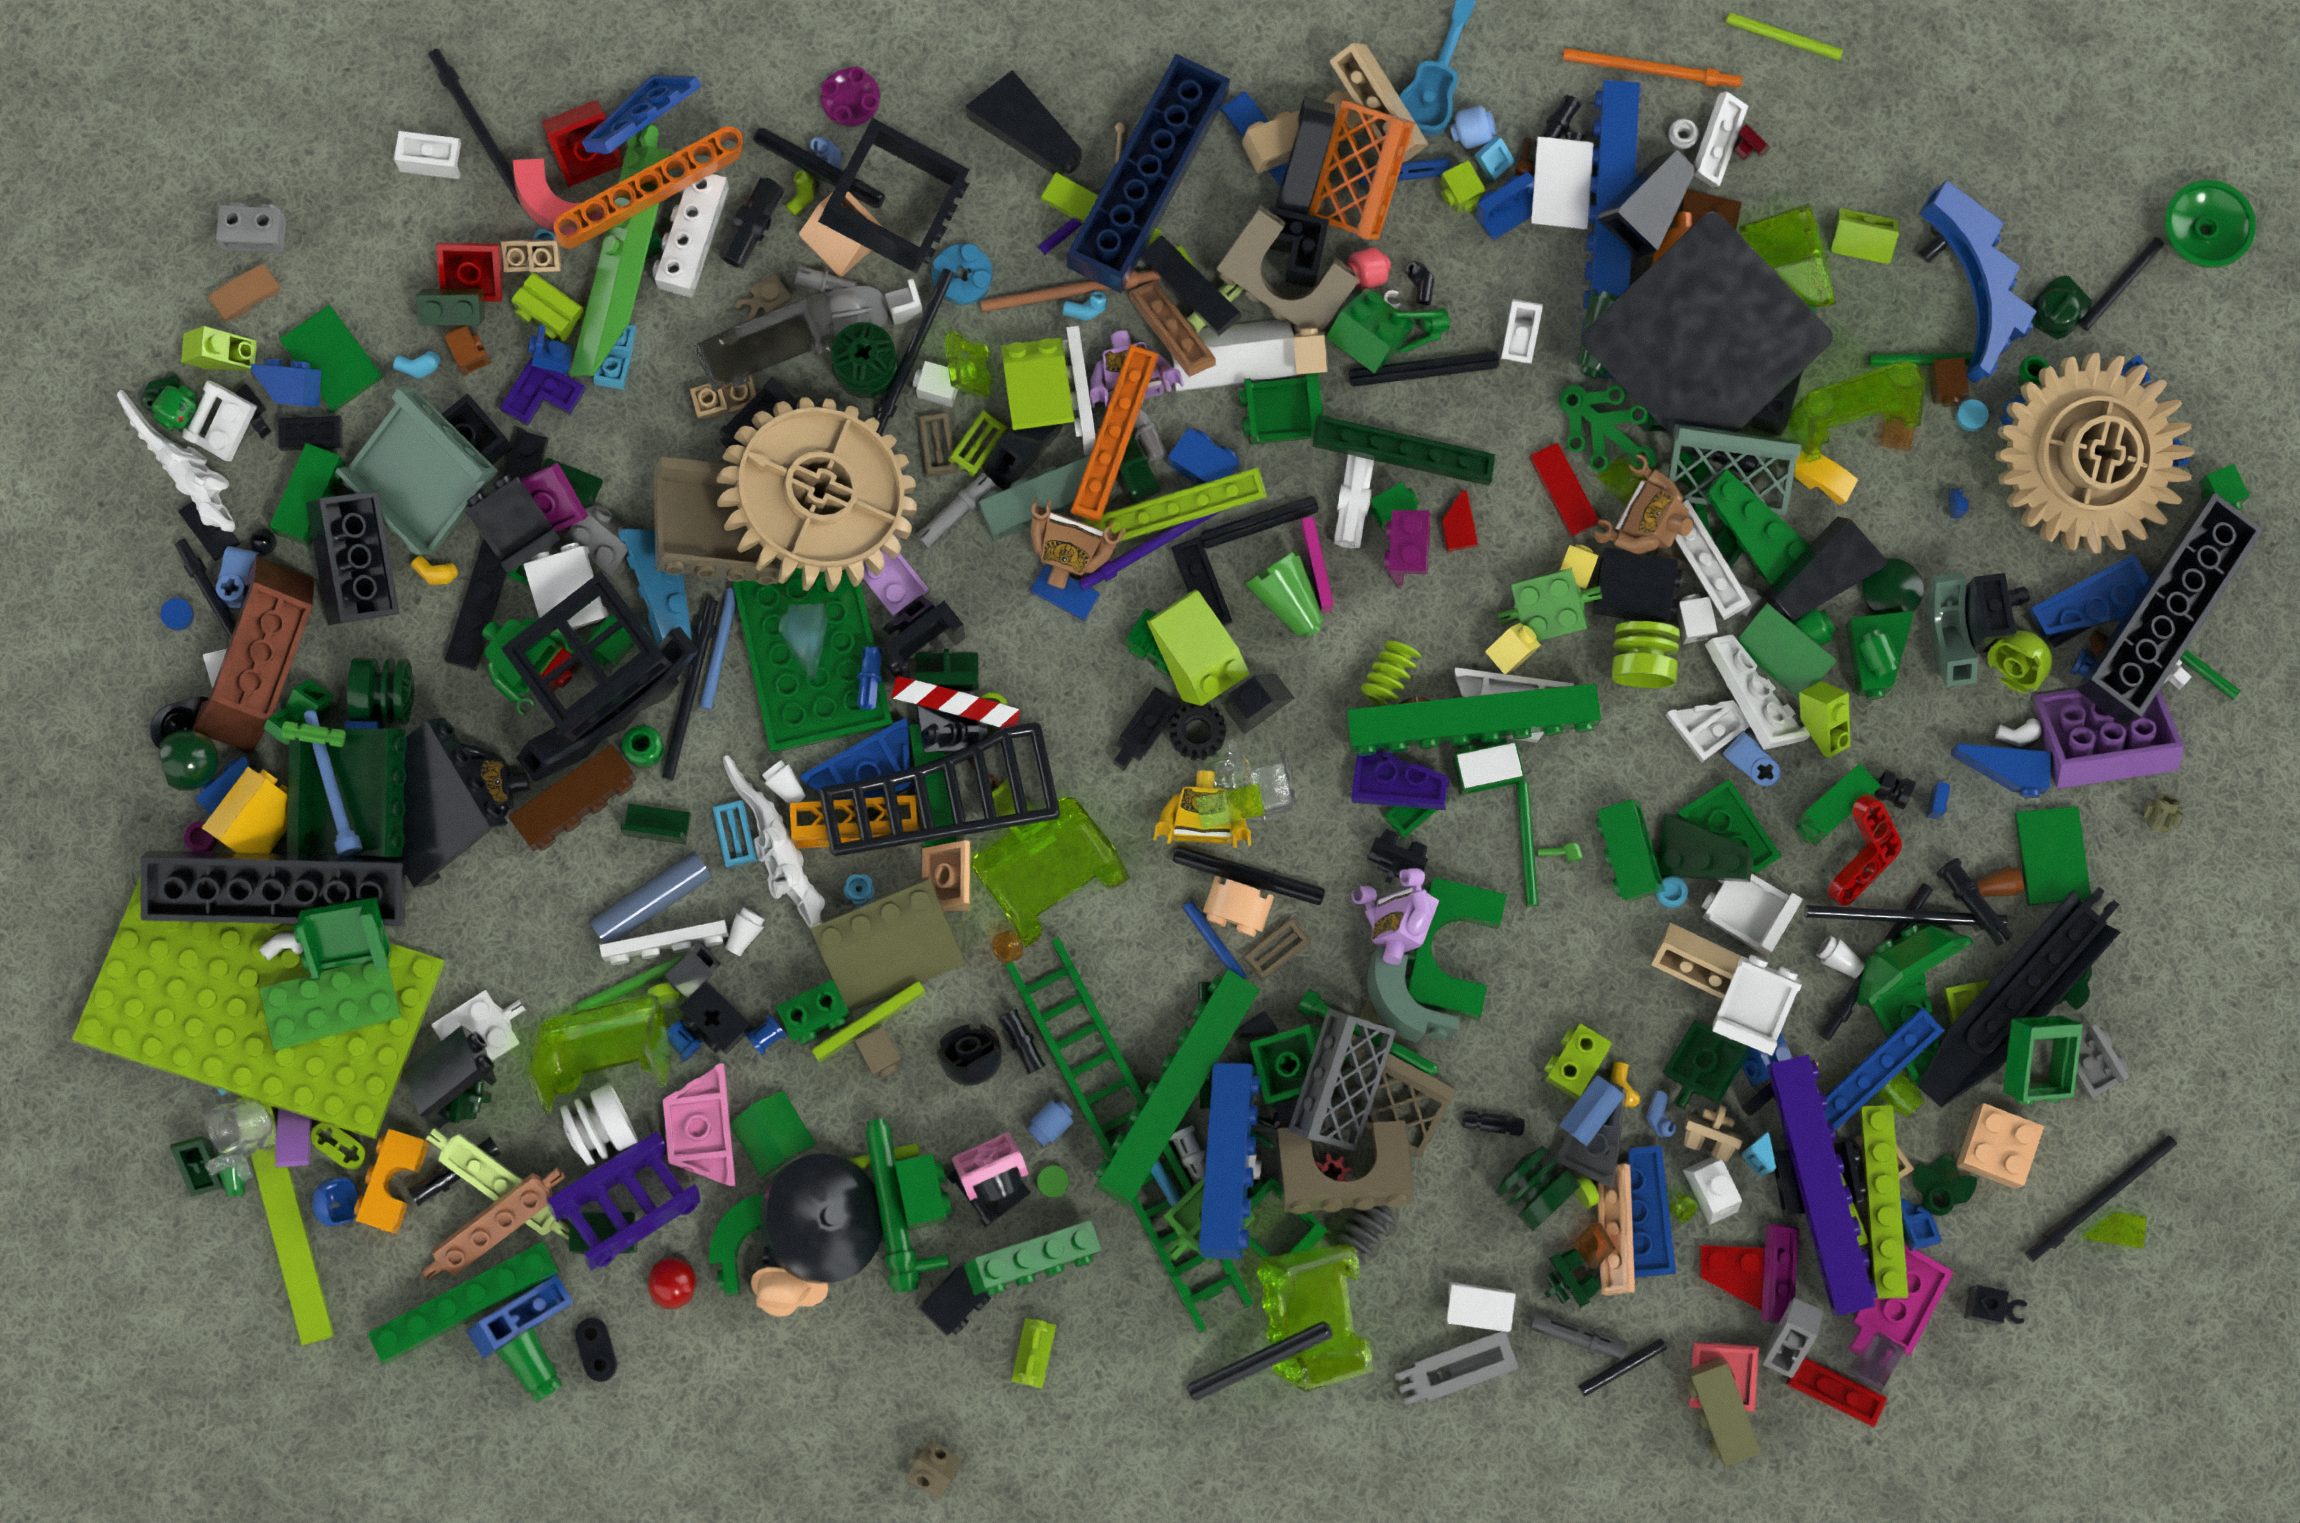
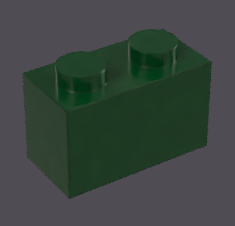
M483 288L422 289L416 295L418 326L480 325L485 320Z

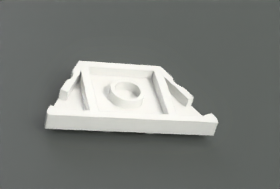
M1455 668L1454 677L1462 697L1574 686V683L1462 668ZM1544 732L1532 733L1530 738L1514 740L1538 742ZM1513 735L1500 736L1501 738L1513 739Z

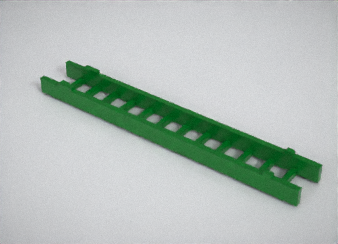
M1057 937L1052 940V945L1064 968L1026 987L1013 961L1005 964L1098 1144L1109 1161L1114 1152L1110 1148L1111 1146L1104 1134L1126 1123L1133 1109L1099 1126L1089 1106L1127 1086L1139 1107L1142 1108L1146 1100L1060 938ZM1069 975L1079 995L1041 1015L1031 994ZM1084 1003L1094 1023L1055 1042L1045 1022ZM1098 1031L1108 1051L1070 1070L1060 1050ZM1113 1058L1123 1079L1085 1098L1075 1078ZM1167 1143L1162 1152L1168 1163L1164 1164L1163 1168L1166 1173L1173 1171L1183 1190L1179 1193L1180 1197L1183 1198L1192 1189V1186L1169 1143ZM1151 1172L1148 1174L1142 1186L1155 1180ZM1137 1195L1130 1204L1198 1333L1205 1331L1207 1328L1194 1304L1203 1299L1206 1302L1223 1293V1288L1233 1284L1245 1308L1253 1305V1301L1231 1259H1220L1228 1277L1192 1295L1187 1284H1183L1179 1275L1202 1264L1206 1260L1201 1255H1198L1175 1268L1164 1247L1178 1239L1176 1231L1159 1239L1149 1218L1170 1208V1203L1168 1200H1165L1144 1211Z

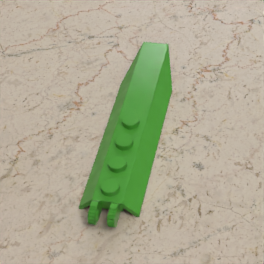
M647 125L626 140L629 148H627L618 183L672 154L670 151L656 148L659 130H657L655 125ZM646 183L641 187L646 192H652L657 188L653 183ZM620 197L614 203L623 207L627 206L630 200ZM659 203L606 231L570 376H594L629 325Z

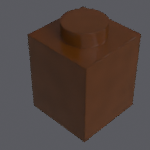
M1964 358L1934 360L1928 368L1933 404L1942 403L1943 407H1953L1961 404V401L1969 394Z

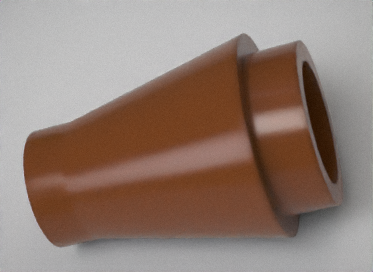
M2009 865L1976 880L1979 886L1977 890L1983 897L2017 896V892L2024 891V883L2018 866L2011 868Z

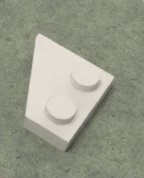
M1734 700L1719 702L1715 705H1700L1679 711L1677 709L1671 710L1665 715L1702 763L1737 738L1742 731L1745 732L1750 728L1747 719Z

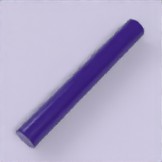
M1075 218L1070 219L1037 246L1038 249L1046 255L1083 224Z

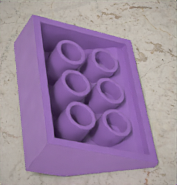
M2076 689L2034 695L2038 721L2041 723L2044 751L2051 752L2050 773L2057 789L2179 770L2184 745L2160 690L2143 716L2127 726L2122 725Z

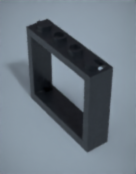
M872 117L818 222L917 274L923 262L926 264L930 263L936 251L931 245L933 241L938 244L940 243L947 229L942 224L945 219L951 221L958 207L957 204L953 203L955 198L962 199L969 186V183L964 181L969 169ZM873 144L951 186L920 247L841 205Z

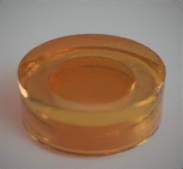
M1007 930L997 934L993 939V951L999 961L1007 964L1021 958L1023 945L1015 932Z

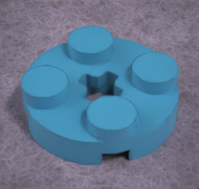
M953 245L943 250L934 259L932 270L934 288L943 268L953 271L954 275L957 274V269L959 268L971 272L967 275L968 280L964 282L961 278L955 279L953 276L943 298L946 301L948 300L957 305H970L981 300L988 292L993 278L992 265L989 258L976 245Z

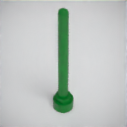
M1308 989L1297 1011L1308 1017L1311 1015L1317 1017L1319 1015L1325 1018L1328 1008H1333L1324 1004L1325 1000L1320 998L1321 995ZM1355 1024L1353 1034L1360 1037V1031L1357 1024ZM1378 1033L1372 1037V1044L1379 1047L1383 1035ZM1393 1041L1390 1054L1429 1075L1437 1073L1438 1066L1435 1063Z

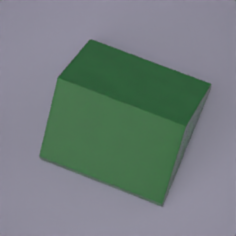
M784 1091L753 1103L730 1122L732 1131L761 1178L816 1145Z

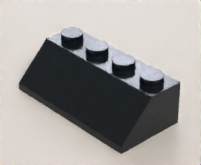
M378 491L319 498L307 502L306 506L327 625L344 624L400 614Z

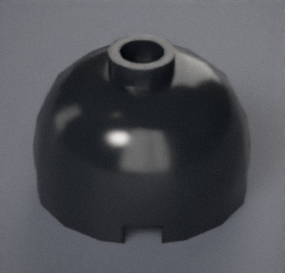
M979 1024L981 1029H971L970 1025H962L949 1031L941 1038V1047L939 1050L937 1049L939 1063L947 1077L960 1085H978L988 1081L998 1071L1002 1062L1001 1043L996 1031L987 1025Z

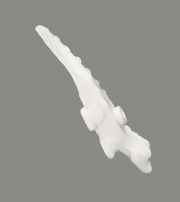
M120 390L117 393V397L124 413L130 419V425L139 432L138 437L146 441L147 448L156 454V459L161 461L163 465L162 468L176 482L175 487L180 492L191 496L192 501L196 503L202 523L207 526L221 527L226 532H233L235 523L219 496L220 491L227 489L230 485L228 480L218 472L211 471L205 465L207 458L198 450L189 446L184 449L156 430L127 394Z
M726 755L723 757V764L728 777L738 794L751 807L756 817L759 836L753 840L757 859L765 862L768 869L769 877L767 881L770 893L775 899L787 893L797 905L799 913L811 929L812 924L821 921L820 913L824 908L825 900L814 889V886L808 882L807 876L804 875L802 853L792 842L789 835L790 831L783 824V817L774 808V803L768 801L761 791H756L752 784L744 779V775L738 771L735 762Z

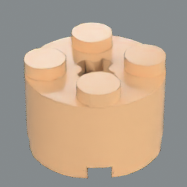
M1215 876L1203 909V913L1207 914V921L1225 927L1227 922L1236 924L1238 932L1255 937L1256 932L1262 933L1274 896L1268 894L1266 899L1261 898L1262 894L1258 889L1229 879L1226 880L1225 885L1220 884L1222 879Z

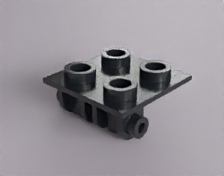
M972 689L955 690L973 695ZM916 704L923 753L958 751L987 735L986 725L981 724L979 721Z

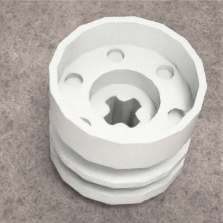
M610 1083L590 1092L593 1107L589 1109L580 1098L575 1099L574 1102L579 1113L577 1115H574L568 1104L560 1107L565 1133L575 1152L585 1161L588 1167L596 1165V1159L592 1152L595 1148L603 1160L608 1159L605 1143L609 1141L619 1152L639 1142L623 1105Z

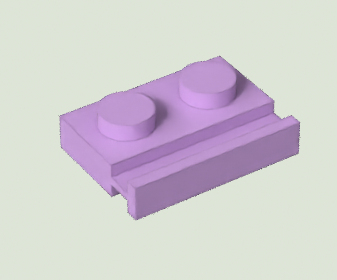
M881 550L885 563L883 570L878 576H875L867 564L863 562L864 577L862 580L894 618L898 615L897 613L919 596L929 592V589L900 553L893 560Z

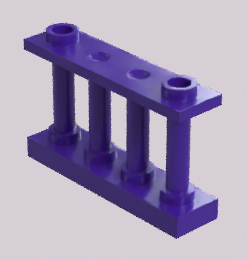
M657 1131L547 1199L550 1213L556 1222L563 1218H569L591 1249L584 1253L587 1266L591 1271L597 1267L607 1266L614 1260L616 1255L679 1215L691 1213L698 1203L701 1202L697 1186L694 1184L684 1191L663 1162L662 1158L666 1155L664 1140ZM646 1166L652 1167L673 1196L672 1199L658 1208L635 1178V1174ZM619 1183L626 1186L646 1214L631 1225L628 1224L607 1194L609 1189ZM590 1201H597L618 1231V1233L603 1242L600 1241L579 1211L582 1206Z

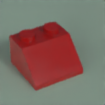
M598 99L541 121L568 187L623 166V159L618 147L611 153L601 154L598 152H586L582 141L606 119Z

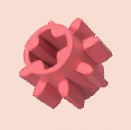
M1327 1154L1324 1165L1320 1162L1315 1163L1323 1174L1328 1171V1166H1332L1334 1171H1340L1336 1181L1349 1182L1344 1176L1350 1173L1352 1168L1343 1167L1341 1164L1344 1159L1343 1156L1337 1161H1332L1331 1156Z

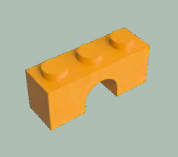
M388 1129L386 1135H381L376 1148V1153H379L375 1166H370L365 1178V1183L368 1184L364 1196L358 1198L355 1205L354 1214L357 1215L355 1221L392 1234H398L408 1204L391 1196L388 1188L389 1181L395 1173L402 1170L419 1174L430 1143Z

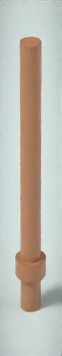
M1134 269L1125 287L1126 290L1138 288V284L1154 280L1159 281L1161 279L1152 270L1136 272ZM1090 280L980 300L982 312L1104 291L1111 288Z

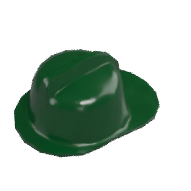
M2070 276L2057 277L2045 287L2033 302L2031 307L2036 310V313L2031 322L2034 327L2055 340L2064 338L2076 328L2078 323L2088 313L2092 300Z

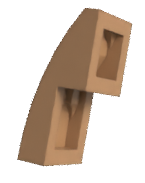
M262 264L224 284L211 293L208 299L225 323L249 312L252 305L278 294L280 286L266 265Z

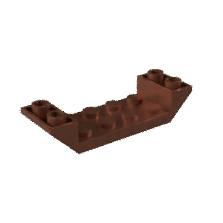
M255 556L245 586L249 587L209 700L202 702L192 730L201 732L210 739L245 752L252 753L266 731L263 728L267 719L274 714L312 609L315 579Z

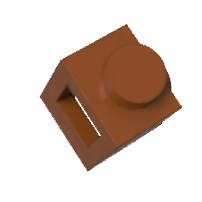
M457 325L448 334L444 335L463 376L491 364L477 332L470 334L467 325Z

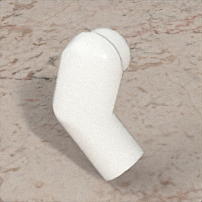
M293 931L277 933L258 950L269 961L283 949L291 948L294 953L301 954L303 948L301 943L295 941Z

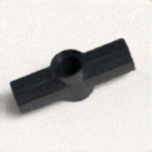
M760 177L746 205L743 204L738 209L733 220L732 231L719 254L720 259L724 260L727 264L743 269L757 242H761L765 236L762 234L764 230L768 231L772 221L771 216L784 193V188L777 182L769 178Z

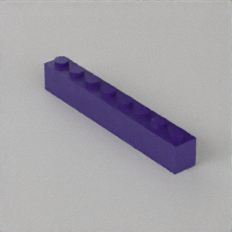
M1809 1054L1768 1064L1766 1066L1832 1316L1876 1307L1874 1299L1878 1298L1877 1289L1874 1281L1868 1280L1865 1269L1869 1267L1868 1256L1864 1248L1860 1249L1857 1236L1861 1235L1859 1222L1856 1217L1851 1216L1849 1204H1852L1851 1192L1848 1185L1843 1186L1840 1173L1844 1172L1843 1162L1840 1154H1835L1832 1142L1836 1141L1834 1128L1831 1122H1826L1824 1110H1827L1826 1098L1823 1091L1818 1092L1815 1079H1819L1815 1060L1810 1061Z

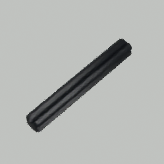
M1309 496L1202 531L1200 537L1204 548L1208 549L1318 512V504L1314 496Z

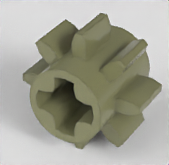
M2160 793L2156 796L2155 800L2147 798L2143 808L2145 813L2143 818L2147 819L2146 824L2150 828L2159 832H2168L2171 826L2179 827L2184 816L2181 813L2183 808L2179 807L2180 802L2177 798Z

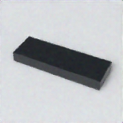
M1201 537L1171 546L1188 594L1198 590L1223 626L1231 624V615Z

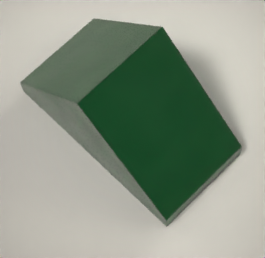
M200 1136L170 1144V1149L191 1197L222 1188L221 1178L214 1163L216 1156L212 1140Z

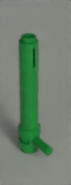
M886 1118L867 1121L868 1127L865 1128L886 1249L884 1262L885 1267H889L890 1276L887 1277L888 1285L892 1286L893 1294L919 1289L917 1282L920 1281L919 1272L950 1267V1258L948 1254L917 1260L916 1252L911 1248L895 1166L896 1156L890 1124L886 1123Z

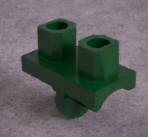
M482 1079L476 1081L445 1106L446 1112L449 1113L450 1122L460 1123L461 1120L476 1119L477 1113L481 1109V1103L491 1102L492 1094L483 1090L485 1081Z
M1575 1248L1561 1255L1557 1253L1549 1258L1563 1281L1559 1283L1553 1272L1545 1276V1279L1551 1286L1549 1290L1544 1292L1545 1296L1549 1298L1556 1294L1563 1304L1570 1299L1563 1289L1567 1286L1580 1308L1590 1303L1589 1298L1593 1297L1601 1289V1286L1593 1274L1579 1282L1574 1278L1571 1271L1585 1263L1578 1250Z

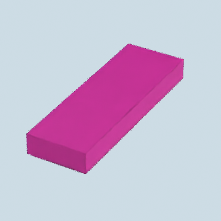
M1313 517L1303 518L1300 528L1317 602L1321 613L1331 612L1334 602L1315 520Z

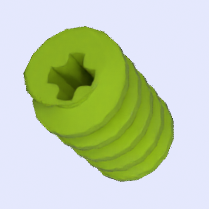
M1386 641L1384 644L1385 651H1381L1378 655L1380 662L1373 663L1372 669L1374 672L1367 674L1366 680L1368 683H1363L1360 687L1364 696L1376 706L1389 705L1387 703L1388 699L1398 701L1399 697L1393 690H1404L1405 687L1400 683L1399 679H1410L1411 676L1405 671V668H1416V665L1410 659L1412 657L1421 659L1422 656L1417 650L1404 643Z

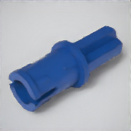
M865 647L862 650L861 673L857 675V679L860 681L857 704L860 709L873 710L876 707L878 683L882 681L880 664L883 650L877 647Z

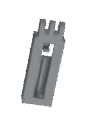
M1500 1331L1413 1363L1414 1368L1395 1374L1394 1377L1396 1381L1409 1377L1410 1383L1399 1387L1400 1393L1412 1389L1415 1395L1403 1399L1406 1406L1422 1399H1426V1402L1432 1401L1519 1369L1506 1332ZM1447 1365L1452 1379L1432 1386L1431 1383L1444 1378L1441 1371L1429 1376L1427 1372Z

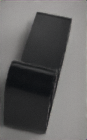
M1304 97L1298 117V129L1275 208L1307 214L1333 128L1335 104Z

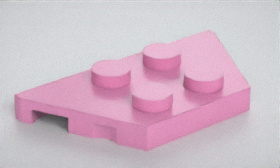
M720 1063L700 1078L692 1080L681 1090L675 1091L663 1099L668 1163L727 1186L736 1187L725 1064Z

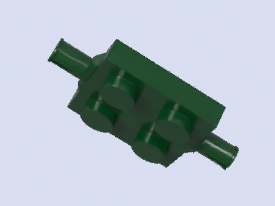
M1695 1019L1662 1071L1667 1078L1679 1083L1682 1087L1673 1104L1684 1110L1693 1094L1704 1096L1719 1104L1750 1054L1749 1046L1713 1032L1712 1026H1708Z

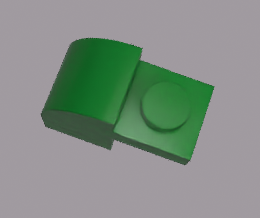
M308 679L292 690L285 708L268 718L263 729L272 734L278 741L284 742L289 746L290 739H285L281 735L283 723L286 721L298 723L299 726L306 724L304 713L307 710H314L320 724L326 716L335 695L313 680Z

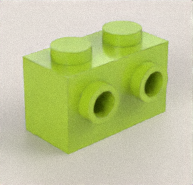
M1581 1023L1575 1030L1571 1027L1568 1028L1560 1042L1565 1047L1559 1057L1553 1054L1544 1068L1548 1072L1545 1081L1576 1100L1583 1094L1613 1044Z

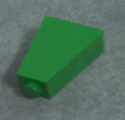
M1912 611L1855 617L1846 623L1857 696H1866L1867 700L1884 698L1885 693H1888L1894 687L1898 672L1897 669L1877 678L1875 672L1870 671L1859 647V644L1864 642L1862 636L1877 629L1880 630L1881 634L1888 632L1900 658L1897 661L1900 665L1913 619Z

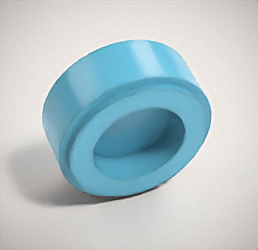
M1975 399L1963 402L1956 412V420L1959 426L1971 432L1981 429L1989 416L1985 404Z
M1673 876L1662 879L1665 892L1656 894L1658 902L1670 909L1681 906L1688 896V888L1685 882Z

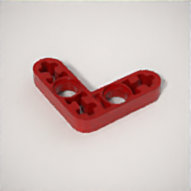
M1869 794L1858 798L1852 810L1853 818L1867 845L1832 880L1828 887V896L1842 906L1851 904L1898 856L1902 848V841L1884 804Z

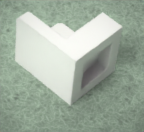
M913 278L907 280V288L885 294L894 325L920 318L923 315L921 301Z

